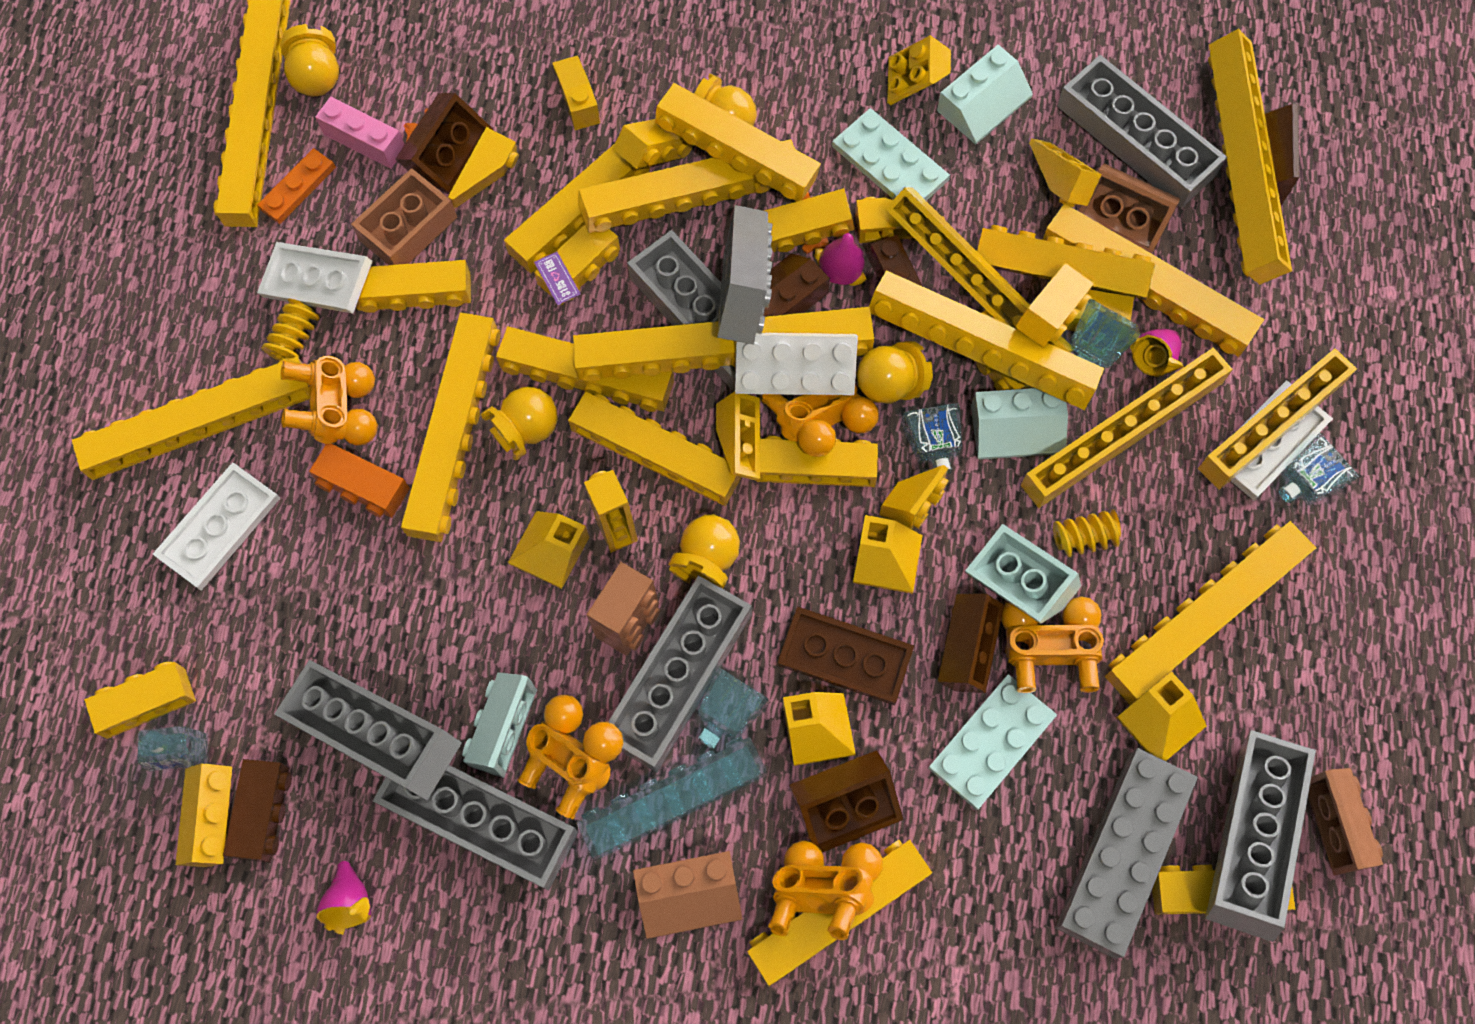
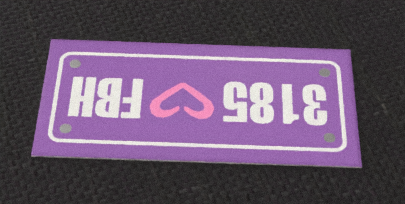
M558 252L534 262L557 305L581 294Z

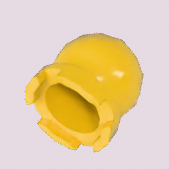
M302 24L284 31V38L280 41L281 53L285 58L284 73L291 87L297 92L309 97L322 96L335 86L339 76V64L334 55L336 53L335 37L330 30L323 26H320L321 30L308 29L307 24Z
M711 73L708 76L709 80L702 79L694 94L754 126L757 117L756 105L748 93L742 88L732 85L722 87L721 78Z
M915 341L898 342L892 346H878L868 351L860 360L856 371L858 387L866 397L875 403L892 404L900 399H917L924 391L929 390L933 378L932 363L926 362L925 356L921 351L924 350L923 346Z
M521 387L514 390L502 401L500 410L491 406L481 413L484 421L488 419L491 421L494 427L489 431L506 452L512 449V457L515 461L527 454L525 444H537L547 439L555 430L558 421L557 407L553 399L543 390L534 387Z
M714 514L704 515L692 520L682 533L680 542L682 553H673L668 564L670 565L669 571L689 584L691 579L696 580L699 575L723 589L728 580L727 575L723 571L729 569L739 555L740 539L737 530L729 520Z

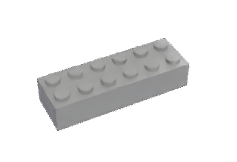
M1102 55L1094 59L1062 89L1057 107L1150 184L1181 198L1177 205L1181 209L1218 175L1227 158L1226 155Z
M738 205L734 206L723 254L717 338L754 345L756 333L762 334L765 316H763L764 309L769 307L772 289H770L772 275H770L772 262L770 261L772 255V223H768L767 211Z
M672 230L627 262L631 281L673 326L719 321L721 282ZM730 365L720 366L718 369H715L714 371L734 392L735 367Z
M698 575L608 721L614 724L622 733V753L658 773L752 616V605Z
M311 660L307 662L275 712L276 716L425 800H428L462 744V742L443 729Z
M1250 730L1239 753L1205 919L1274 942L1285 928L1316 750Z
M1139 748L1128 755L1055 926L1057 930L1115 959L1125 956L1195 786L1197 776Z
M448 765L428 800L421 798L388 778L384 779L373 799V802L548 891L579 833L575 827Z

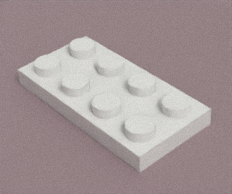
M276 242L257 293L264 298L288 302L287 299L291 298L308 306L353 314L372 260L362 255Z
M756 333L754 345L736 341L735 394L854 395L858 336L857 334Z
M1286 380L1243 425L1292 384ZM1317 406L1236 475L1231 482L1255 501L1333 418Z
M232 462L155 550L153 555L202 591L280 500V497Z

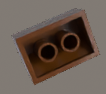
M438 93L395 160L408 171L411 168L437 189L450 194L485 128L487 127L491 130L493 128L456 93Z
M1294 103L1265 113L1281 206L1300 178L1298 104Z
M791 253L771 269L770 275H772L770 289H772L769 307H765L763 316L804 313L829 294L830 278L811 258Z
M877 750L789 784L796 809L808 839L819 847L822 853L904 820L890 770Z

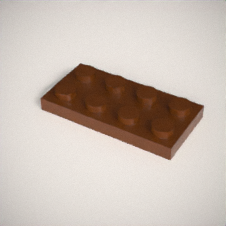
M797 606L777 666L895 706L915 645Z

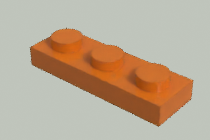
M313 148L257 204L258 208L280 225L336 168L334 162Z

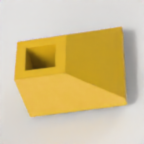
M929 35L888 57L887 103L892 105L950 74L951 50Z
M941 465L899 481L881 505L879 515L885 519L895 520L910 529H913L914 526L919 529L929 515L927 512L932 504L936 506L945 493L944 488L949 481L945 479L948 467Z
M536 511L508 564L562 589L590 538L585 525L561 514Z
M865 515L853 583L913 594L923 535L895 520Z
M1172 671L1116 717L1147 753L1164 761H1167L1207 727L1194 695Z
M811 692L783 697V711L794 766L856 756L844 693Z

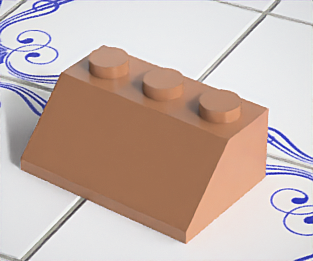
M1104 163L1098 170L1102 175L1088 206L1081 205L1079 212L1152 254L1181 198Z
M1351 768L1326 770L1312 776L1308 793L1334 876L1383 865L1381 860L1383 856L1380 843L1374 839L1370 827L1372 824L1371 815L1368 809L1363 806L1360 797L1361 786L1357 777L1353 776Z
M730 851L633 870L638 903L647 939L743 920Z

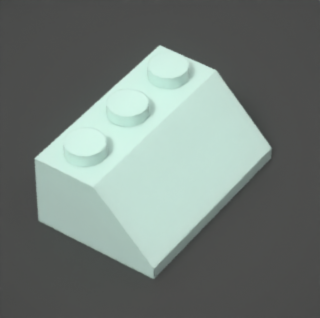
M997 45L940 92L937 111L976 145L1033 96V93L1019 62L1000 45Z
M1036 388L975 392L971 410L978 460L1054 455L1067 446L1068 410L1065 401Z
M1004 524L1000 526L965 570L968 575L1040 624L1062 611L1081 588L1079 574Z
M498 672L496 679L489 682L485 697L488 699L484 710L480 709L474 721V727H477L474 736L466 741L463 749L464 763L469 767L502 778L505 777L537 692L529 677Z

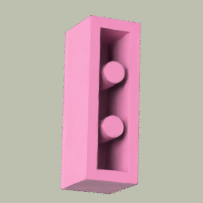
M331 96L315 116L325 136L390 169L397 162L395 158L405 145L399 130Z

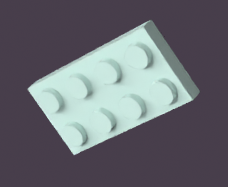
M871 108L832 141V147L892 199L905 187H913L927 201L950 178V174Z
M1008 674L928 769L975 810H978L1057 714L1032 693H1018L1017 681Z

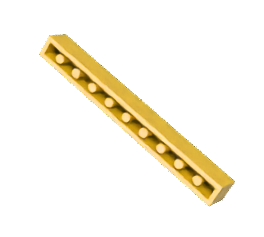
M247 0V13L243 15L244 34L240 36L241 53L240 58L236 60L237 79L232 85L233 104L229 105L230 123L229 127L225 130L226 149L221 154L223 168L222 174L218 176L217 180L219 193L218 199L214 201L213 206L215 215L218 216L224 227L258 226L260 209L257 204L262 199L283 56L280 41L283 40V33L287 28L291 0Z
M1238 28L1209 44L1210 57H1208V62L1213 70L1214 78H1212L1211 82L1217 94L1215 106L1220 113L1221 119L1218 126L1224 137L1222 150L1224 155L1227 156L1228 162L1226 174L1231 181L1232 189L1229 191L1236 212L1233 214V219L1239 231L1237 244L1243 256L1241 268L1246 277L1252 278L1260 285L1292 272L1253 45Z
M870 307L765 317L762 333L857 334V356L864 355L872 350L874 344ZM719 321L573 335L575 369L579 380L596 382L601 378L607 377L626 379L631 375L638 374L656 376L661 372L668 371L685 373L690 371V369L703 368L704 370H715L720 366L730 365L735 367L736 341L717 338Z

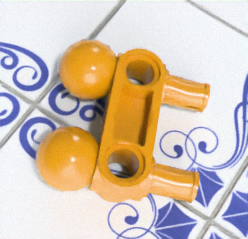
M333 356L320 357L318 360L310 362V364L283 361L280 372L281 380L306 382L309 385L310 412L284 408L281 418L282 428L308 430L315 440L324 444H333L338 439H345L348 443L359 446L366 445L375 438L378 424L376 418L369 411L352 409L347 412V396L363 398L374 388L375 376L367 365L361 362H350L344 365L341 360Z
M856 384L854 395H801L788 401L781 394H763V399H761L762 403L766 404L777 415L776 421L781 426V434L790 441L799 442L802 450L812 457L825 456L834 448L836 433L832 425L843 421L848 430L861 434L871 431L879 420L877 406L872 400L860 397L857 393Z
M1083 596L1070 600L1062 611L1064 625H1038L1039 622L1011 603L1007 602L1004 604L1001 622L1004 629L1007 630L1005 653L1009 663L1015 666L1018 693H1032L1036 691L1034 665H1076L1079 672L1080 691L1091 693L1100 689L1097 664L1102 660L1101 648L1104 638L1098 628L1101 623L1102 613L1096 602L1091 598ZM1078 641H1086L1091 645L1092 649L1082 648ZM1016 642H1025L1030 649L1022 650L1018 648Z
M558 695L545 705V721H542L541 724H536L528 733L526 745L530 757L517 781L528 788L536 789L537 783L546 767H550L566 779L569 784L559 806L555 810L564 817L574 819L586 795L595 793L596 790L603 788L607 784L611 770L609 762L615 760L622 752L623 736L614 724L598 722L589 727L584 734L583 743H581L569 733L574 732L582 723V705L573 696Z
M804 840L793 843L785 852L784 867L778 870L773 877L772 883L775 888L773 899L776 902V907L768 924L771 932L778 936L788 935L789 927L796 912L834 914L828 927V932L837 940L848 939L855 916L866 912L874 902L871 888L873 882L880 876L883 870V860L880 852L873 845L860 842L851 845L842 856L841 866H824L823 853L814 843Z

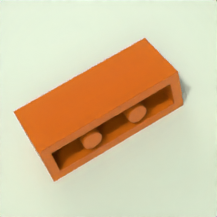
M326 444L309 470L316 480L314 483L316 486L329 493L332 489L341 493L340 497L353 505H356L357 502L366 505L365 509L377 517H381L384 514L393 518L410 490V487L403 478L333 444Z

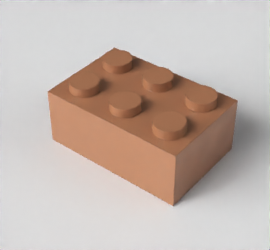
M411 168L351 225L359 241L388 265L409 264L458 217L452 201Z
M620 562L587 613V618L596 638L628 656L631 649L636 651L644 638V635L641 633L647 624L652 625L656 621L660 613L654 581Z

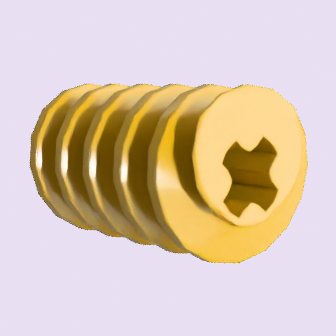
M291 298L287 299L289 304H285L282 308L284 313L279 314L277 317L279 323L272 326L274 333H270L267 336L269 343H264L261 347L266 354L278 361L297 356L299 358V355L293 351L294 348L303 350L304 345L299 342V339L309 340L310 338L304 332V329L314 330L315 327L309 320L318 321L320 319L309 306Z
M1114 509L1110 513L1102 511L1099 512L1098 517L1092 513L1086 519L1083 516H1078L1075 521L1069 518L1064 520L1063 525L1059 521L1053 522V537L1059 551L1064 550L1068 558L1072 557L1073 548H1076L1078 553L1083 555L1084 545H1087L1091 552H1096V543L1098 542L1103 550L1108 549V540L1112 541L1114 547H1119L1121 528L1116 511Z

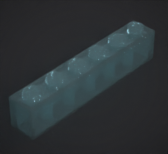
M741 736L734 738L725 744L726 749L716 754L713 750L706 752L696 759L698 763L686 768L685 764L680 765L668 772L669 777L659 782L657 779L647 781L639 786L641 791L631 796L628 793L621 794L610 801L611 806L601 811L599 807H596L582 814L583 820L576 823L592 858L597 861L767 776V770L751 738L748 737L744 740Z

